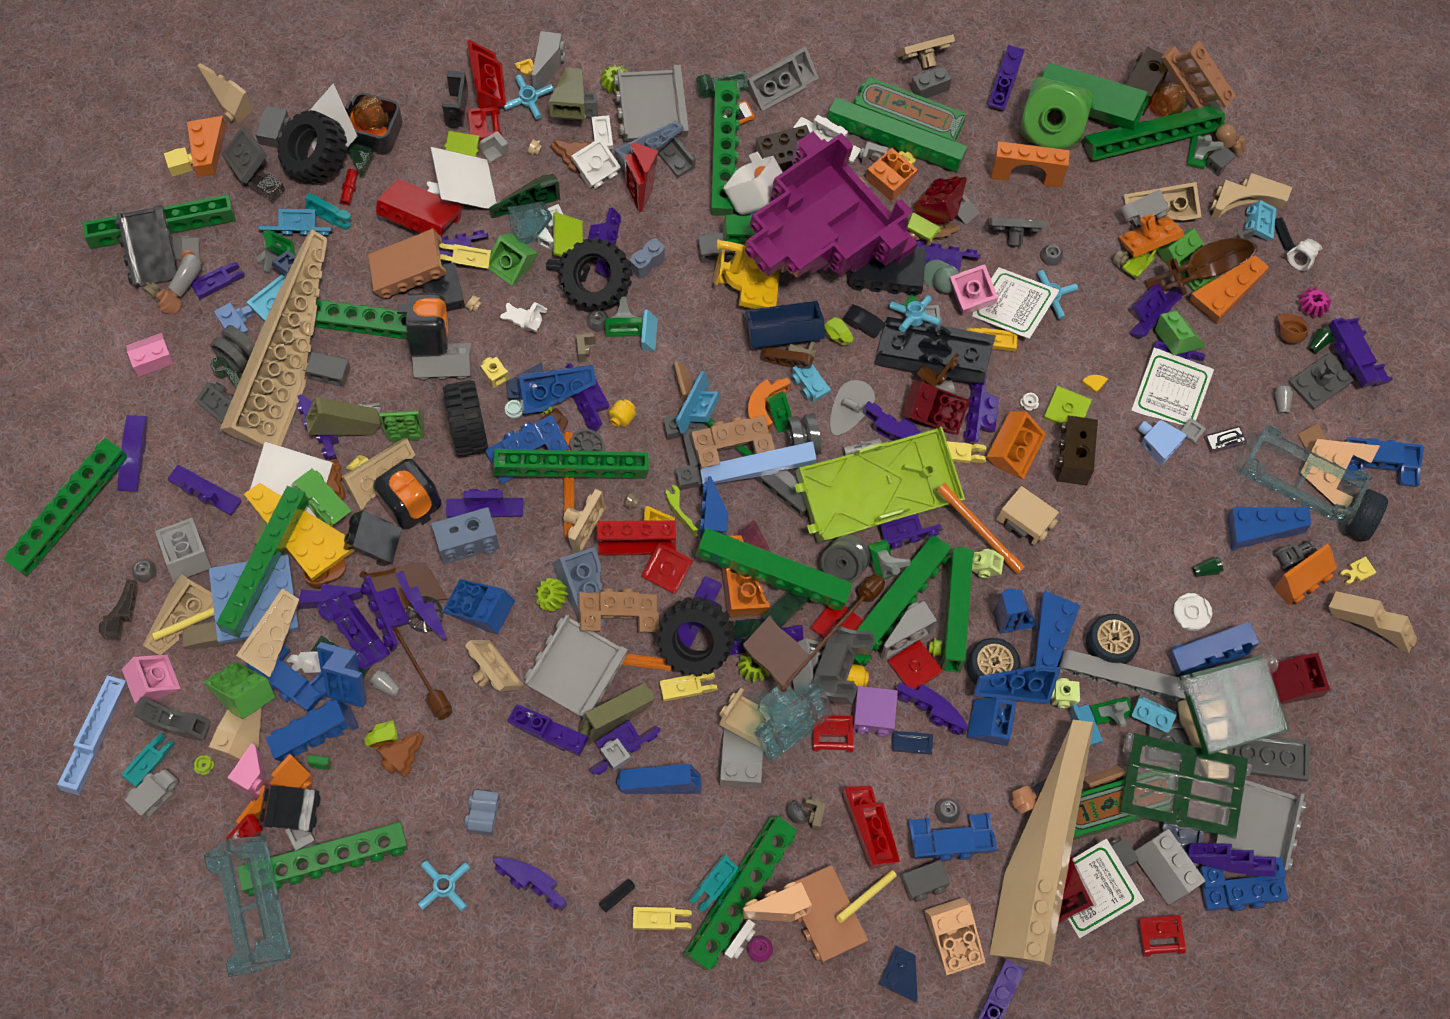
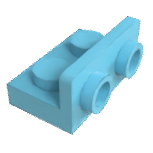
M1261 200L1250 205L1247 209L1245 230L1253 228L1255 230L1253 235L1255 234L1267 241L1272 240L1274 237L1276 208Z
M813 364L809 369L797 368L796 366L792 368L791 379L795 385L799 384L802 388L801 392L805 399L809 398L813 403L831 392V389Z
M1141 695L1138 696L1136 706L1132 712V717L1167 733L1170 731L1177 716L1176 711Z

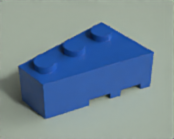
M1014 588L1004 590L993 612L999 634L1036 627L1031 606L1022 590H1015Z

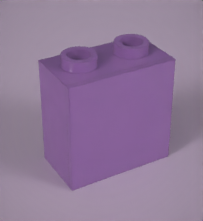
M858 686L854 711V730H857L859 734L875 732L878 736L882 737L893 734L898 690Z

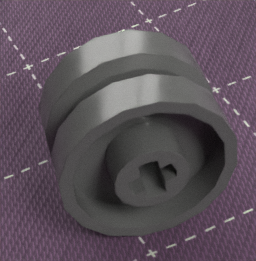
M228 325L222 331V337H216L210 343L214 353L237 372H242L245 369L247 360H249L255 346L248 336L232 325Z
M814 413L806 414L803 416L802 422L798 416L788 417L787 434L789 445L794 446L813 442L815 455L821 454V436L816 415Z
M843 535L834 540L825 550L821 565L824 573L853 583L869 565L870 552L868 546L858 537Z

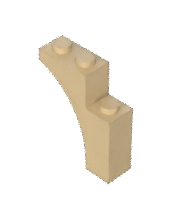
M1253 173L1250 174L1249 179H1244L1242 185L1225 180L1223 186L1219 185L1216 196L1219 197L1218 200L1214 199L1210 209L1213 210L1211 217L1219 219L1221 215L1234 207L1254 204L1259 200L1283 210L1292 187Z
M1335 592L1329 605L1333 617L1366 627L1391 641L1403 652L1409 653L1412 646H1415L1417 636L1413 631V626L1408 616L1386 612L1379 600Z

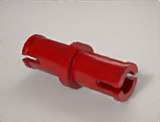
M347 169L345 182L342 183L341 187L343 190L339 203L342 205H351L353 192L356 191L355 183L358 171L355 169Z

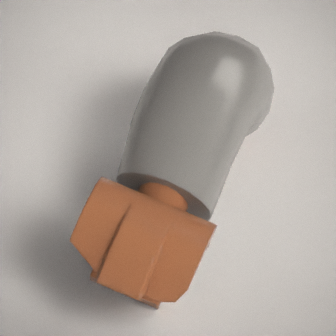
M185 250L181 253L182 260L180 266L168 286L171 290L164 289L156 294V297L161 300L159 306L163 313L173 315L179 311L182 301L178 296H183L201 270V260L191 250Z

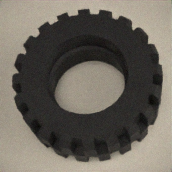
M310 110L296 114L292 120L286 123L287 126L282 129V135L278 139L279 146H277V152L280 154L278 158L281 166L288 174L305 182L313 184L328 180V177L331 178L335 175L334 172L341 168L340 164L345 160L344 154L347 152L345 131L339 122L320 112ZM317 137L316 147L313 153L308 157L309 146L311 142Z
M593 238V240L584 239L582 243L577 242L572 250H567L566 253L568 255L566 259L562 258L561 260L563 267L559 268V274H561L562 278L559 281L564 287L562 289L563 292L569 296L572 302L589 310H603L604 308H612L615 303L619 304L622 296L628 294L626 290L628 286L631 287L632 281H630V276H633L629 267L631 266L630 261L619 247L606 240ZM593 258H603L611 267L610 281L605 288L598 292L588 291L581 283L582 268Z
M467 380L445 385L443 393L456 454L463 456L486 451L489 447L475 381Z
M696 596L694 600L691 597H687L682 602L680 600L677 601L673 607L667 610L659 624L660 626L656 634L658 636L656 640L657 647H661L659 653L661 657L665 656L667 658L665 663L668 666L671 664L675 666L674 670L678 673L682 670L685 672L684 675L690 676L691 673H695L696 677L702 676L704 672L707 675L711 674L714 669L718 670L723 665V662H726L732 650L735 639L734 623L728 620L730 617L729 613L721 610L723 606L719 603L717 605L712 604L713 600L709 598L703 601L702 597ZM686 622H697L706 626L714 639L712 647L703 651L690 649L681 641L678 633L679 627Z

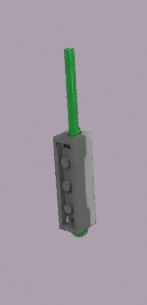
M710 418L709 421L705 423L709 427H712L715 421ZM744 445L735 447L744 456L755 454ZM788 469L780 470L778 474L753 477V479L801 518L808 513L802 492L797 493L794 484H799L797 476L790 474Z

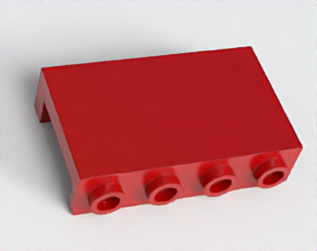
M401 179L393 183L377 199L376 214L419 233L434 229L441 237L443 230L451 222L458 223L460 221L462 205L441 199V196Z
M676 520L597 521L599 556L652 555L659 542L676 551Z

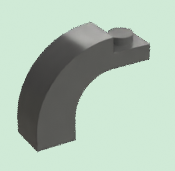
M140 697L133 713L134 717L144 721V724L193 740H204L211 722L195 713H182L171 710L146 697Z

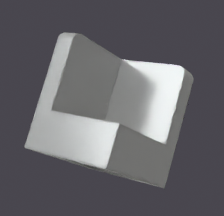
M497 131L480 141V152L489 163H493L508 153V142Z
M963 194L957 215L965 224H968L980 212Z
M190 235L173 236L175 258L182 260L181 253L185 250H191L194 252V255L199 257V238Z
M289 828L285 830L296 851L317 845L311 832L293 830L291 832Z

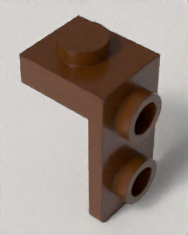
M955 353L940 375L924 364L917 372L919 379L934 387L938 383L942 384L947 378L945 374L947 370H953L959 362L956 360L959 354Z

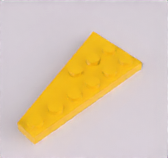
M259 483L244 493V495L266 524H268L281 495ZM305 510L285 547L312 581L355 551L354 549H343L345 544V535Z

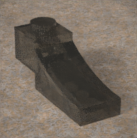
M256 170L254 176L250 178L247 184L242 182L236 173L233 174L235 179L273 203L285 191L283 183L271 174L267 175Z
M126 580L118 603L108 615L103 616V621L99 624V633L105 640L121 641L124 622L132 623L139 588L135 580Z

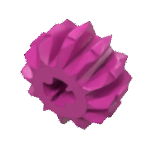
M1317 286L1313 289L1309 287L1300 296L1298 305L1302 306L1301 311H1307L1306 316L1312 314L1313 319L1317 315L1321 318L1330 309L1332 300L1328 299L1329 294H1324V289L1319 291Z

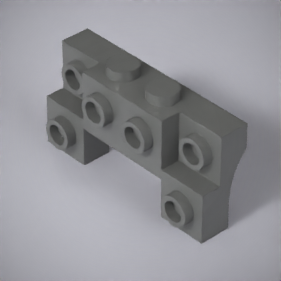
M677 415L664 417L663 423L666 428L667 439L682 436L689 466L676 468L679 489L703 487L699 460L690 436L691 432L705 429L703 423L690 422L686 432L680 433L679 427L676 425Z
M839 627L831 636L822 653V658L809 690L814 699H831L834 704L852 705L858 687L854 681H847L856 654L870 655L876 639L871 631H855Z

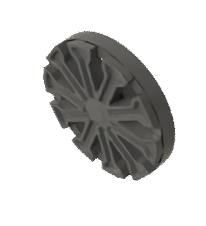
M580 429L572 435L569 447L570 451H604L605 444L602 437L594 430Z

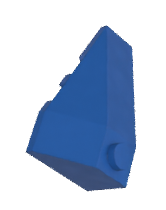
M594 365L516 375L518 393L524 414L544 411L556 403H560L566 398L596 384Z
M1039 665L982 675L978 677L974 695L1049 704L1060 668Z

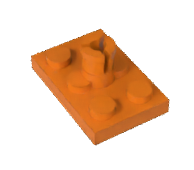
M1149 214L1140 218L1141 228L1126 232L1119 237V240L1135 258L1185 236L1184 231L1169 216L1155 221V216Z

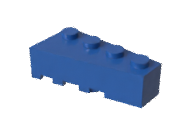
M1233 507L1227 515L1232 551L1279 538L1303 534L1311 526L1309 507Z
M1043 591L1040 597L1033 667L1039 665L1057 667L1081 605L1048 591Z
M333 699L324 703L323 707L307 712L305 717L292 720L283 729L274 730L271 733L272 735L266 737L274 759L282 762L289 754L293 757L308 751V746L317 747L324 744L325 738H337L344 735L343 730L350 727L355 730L360 727L351 707L337 699Z

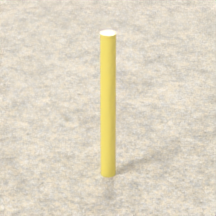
M214 607L152 633L153 640H159L214 616Z
M891 870L837 915L836 919L838 922L842 923L896 878V873Z

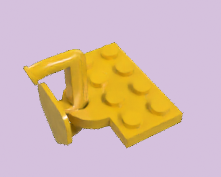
M717 239V250H720L712 280L714 285H718V283L729 284L733 288L740 290L739 306L753 309L776 306L780 269L767 276L758 269L757 263L746 255L744 245ZM725 249L735 251L733 259L728 263L724 262Z

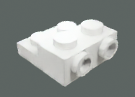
M601 137L571 156V159L581 172L580 176L589 189L592 187L597 189L604 184L603 180L609 178V180L613 179L618 175L617 171L621 168Z

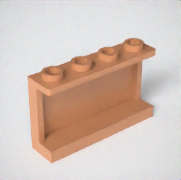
M431 229L368 254L373 291L382 299L390 298L392 295L405 292L410 288L423 285L425 282L446 275V269L441 265L438 246L442 243V237L434 229Z
M832 865L795 881L796 884L802 883L812 904L810 914L797 919V922H802L805 928L802 932L806 941H811L814 947L811 951L816 961L820 960L823 965L832 958L858 946L860 948L868 943L866 934L855 912L842 923L836 919V916L851 905Z

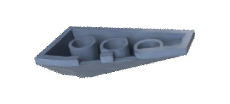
M673 121L614 149L617 162L621 167L620 169L625 172V155L631 154V143L635 142L659 152L684 129L683 125Z

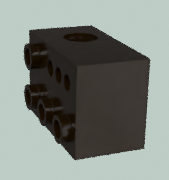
M1149 47L1146 48L1144 53L1140 52L1133 72L1125 83L1127 86L1148 92V103L1142 114L1143 116L1168 72L1167 67L1161 60L1164 54Z
M807 125L758 137L756 138L755 152H758L762 159L774 156L780 169L784 172L793 166L791 160L796 142L810 133Z
M1068 415L1066 421L1062 422L1058 464H1055L1054 475H1057V482L1088 485L1094 472L1098 419Z

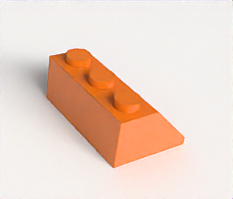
M1009 412L987 458L995 467L1024 480L1046 433L1027 412Z
M1328 543L1285 573L1275 585L1274 589L1288 605H1291L1293 602L1296 604L1300 603L1305 598L1304 594L1307 592L1310 594L1314 593L1320 587L1318 584L1321 582L1326 584L1334 578L1333 573L1336 571L1337 566Z

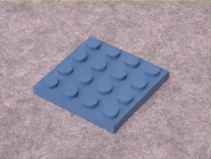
M282 555L279 558L239 638L220 631L216 624L219 644L248 639L282 588L294 595L288 555ZM247 562L209 568L215 623H217ZM297 610L288 632L299 630Z

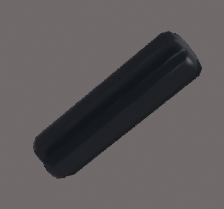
M1282 217L1276 218L1275 228L1285 251L1291 250L1294 247V243Z
M627 879L599 903L600 908L604 912L609 911L635 889V884L630 879Z

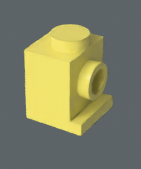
M488 357L482 362L481 371L493 388L509 380L508 371L497 357L493 359Z

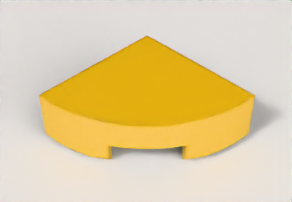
M531 58L514 63L519 72L525 75H532L534 64Z
M1090 375L1084 378L1081 383L1096 394L1108 379L1101 375Z

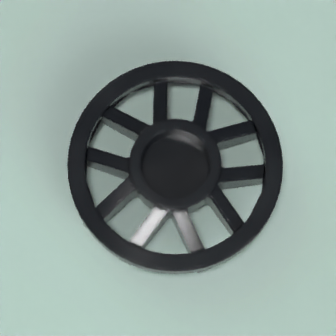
M422 596L425 604L427 600H431L433 605L434 603L437 604L439 609L435 610L440 612L439 620L442 622L443 609L440 603L432 597ZM410 603L406 611L409 620L408 624L418 632H431V629H426L425 622L415 609L412 608ZM410 610L416 613L412 617L409 616ZM418 618L419 621L413 625L411 620ZM422 622L423 629H419L416 626Z

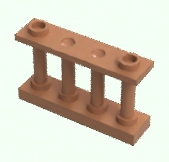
M1200 40L1186 53L1180 54L1177 48L1172 46L1161 57V60L1194 109L1205 107L1210 101L1219 100L1223 107L1226 108L1236 97ZM1192 59L1196 66L1189 67L1185 60ZM1201 72L1206 80L1198 81L1194 74ZM1210 86L1214 94L1207 95L1203 87Z

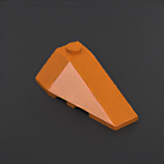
M289 754L273 771L271 776L274 778L269 784L310 789L314 779ZM265 785L259 790V798L252 800L236 820L237 824L249 814H254L256 820L259 819Z

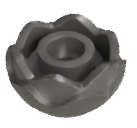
M1050 244L1042 249L1040 256L1047 265H1058L1063 259V251L1059 246Z
M602 310L590 312L587 316V326L596 332L605 329V318H609L608 314Z
M149 559L138 560L132 567L133 578L142 583L148 582L156 575V565Z
M945 798L938 802L935 807V813L941 822L954 823L959 818L961 809L955 800Z
M797 800L791 802L787 811L791 819L797 824L807 823L809 821V813L804 810L803 804L797 803Z

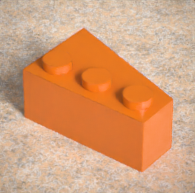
M223 116L187 122L192 162L197 177L215 175L227 128Z

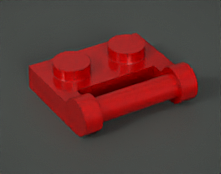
M499 107L467 109L470 134L480 136L479 142L497 131L503 137V133L500 131ZM486 115H491L493 132H488Z
M813 715V751L847 750V752H853V716ZM819 736L847 737V742H819Z
M1181 915L1138 919L1143 957H1150L1151 954L1186 953ZM1176 938L1177 942L1176 944L1150 946L1149 940Z

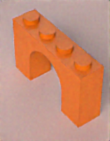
M998 141L992 162L991 179L1008 181L1010 173L1015 167L1034 165L1045 171L1043 186L1061 188L1069 166L1070 150Z

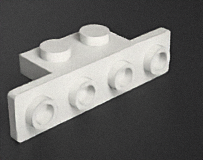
M819 115L814 119V123L801 117L793 127L807 125L810 133L814 131L821 140L825 139L827 142L840 133L846 138L848 131L842 126H837L827 118ZM853 145L848 162L853 163L861 153L860 148Z

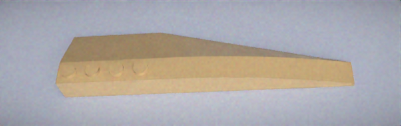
M313 229L308 233L275 298L220 430L237 439L263 448L265 442L277 446L282 445L297 408L296 403H299L297 395H302L306 384L305 370L308 365V353L311 351L310 339L314 331L317 311L316 299L319 297V279L322 278L321 266L322 262H324L327 238Z
M1072 721L1005 871L989 954L991 956L1051 966L1092 737L1093 722Z

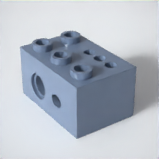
M488 507L431 523L443 565L482 553L492 554L496 552V549H500Z

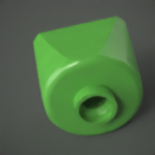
M1044 77L1034 79L1021 120L1020 134L1026 140L1040 147L1063 150L1077 148L1088 120L1093 100L1092 92L1089 89ZM1054 109L1061 111L1063 114L1062 122L1057 124L1051 123L1047 119L1048 113Z

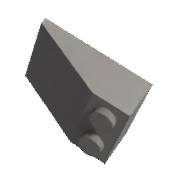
M540 32L532 71L533 88L535 90L545 87L561 68V63L565 62V41H562V34Z
M193 518L155 531L173 582H176L181 574L189 577L211 568Z
M925 601L919 604L918 602L913 603L908 607V610L884 644L881 654L882 660L933 633L937 620Z
M724 728L720 786L760 789L763 747L760 748Z

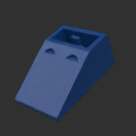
M708 476V483H704L700 537H702L706 528L727 535L729 513L711 476Z
M459 579L443 609V613L484 631L498 634L515 600L505 589Z

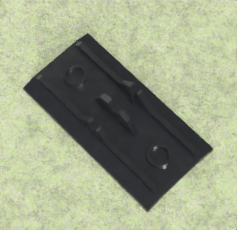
M887 317L875 365L917 373L925 364L940 375L955 353H958L959 356L956 360L959 362L953 370H947L945 373L947 379L984 385L996 335L922 323L919 326L910 325L905 332H901L899 326L905 320Z

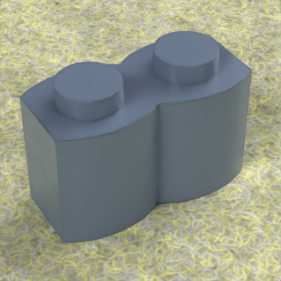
M656 238L648 241L643 250H639L632 255L630 259V270H632V273L639 279L647 276L652 267L658 266L664 260L665 246Z
M474 790V794L469 796L468 807H471L470 815L466 814L464 824L467 827L468 833L493 836L500 799L499 793Z

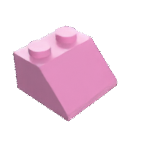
M985 264L950 277L962 316L997 303L998 296Z
M163 333L126 345L128 356L138 377L174 364Z
M168 655L133 657L122 668L135 704L138 703L140 697H146L155 701L181 689Z
M251 744L228 776V779L235 788L251 798L257 799L260 793L259 790L263 785L267 784L263 756L257 747Z

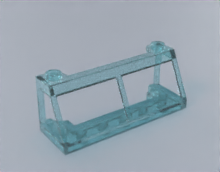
M1266 425L1240 474L1345 526L1354 516L1373 477L1361 469L1351 472L1283 438V434L1278 427ZM1263 440L1309 463L1296 487L1265 472L1266 468L1260 464L1259 460L1254 458ZM1312 466H1316L1359 488L1351 506H1343L1337 503L1333 506L1300 489Z
M266 837L228 839L204 855L206 868L212 874H220L236 955L230 956L226 961L228 977L250 974L290 959L291 954ZM231 854H234L238 861H248L256 903L242 908ZM257 907L264 940L256 942L255 950L251 953L243 912Z

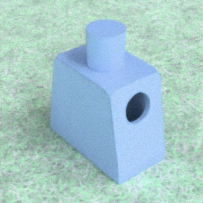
M1162 420L1154 427L1144 421L1138 428L1145 435L1141 445L1161 466L1184 442L1187 436L1182 431Z

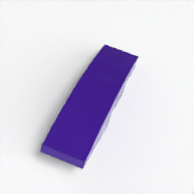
M127 415L121 449L128 457L119 467L118 491H138L139 475L142 471V459L145 453L147 416Z
M404 572L395 573L406 597L417 614L443 641H447L433 602L425 604L418 586L410 588Z
M322 584L321 591L301 589L300 597H295L300 599L297 609L318 608L316 605L344 590L352 601L363 598L364 594L361 588Z
M1190 843L1188 857L1193 862L1233 873L1276 877V857H1255L1254 850H1233L1232 844Z

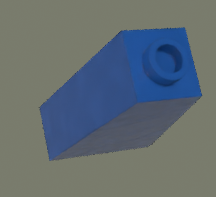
M691 764L620 770L617 786L624 794H701V773Z

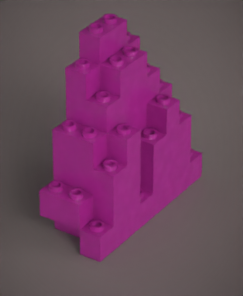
M812 131L796 142L791 160L793 166L774 178L770 193L772 202L752 214L750 227L756 234L746 240L744 250L746 255L757 263L758 269L767 276L780 269L782 273L788 270L798 278L806 271H809L812 275L820 268H823L825 271L831 268L832 271L837 272L841 276L850 269L853 273L874 258L886 266L893 260L899 263L912 254L917 247L918 242L906 230L913 211L902 199L895 203L892 213L848 166L853 145L842 133L827 142L825 139L821 140Z

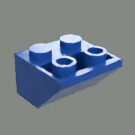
M1001 698L974 699L967 738L1007 746L1011 739L1017 702Z

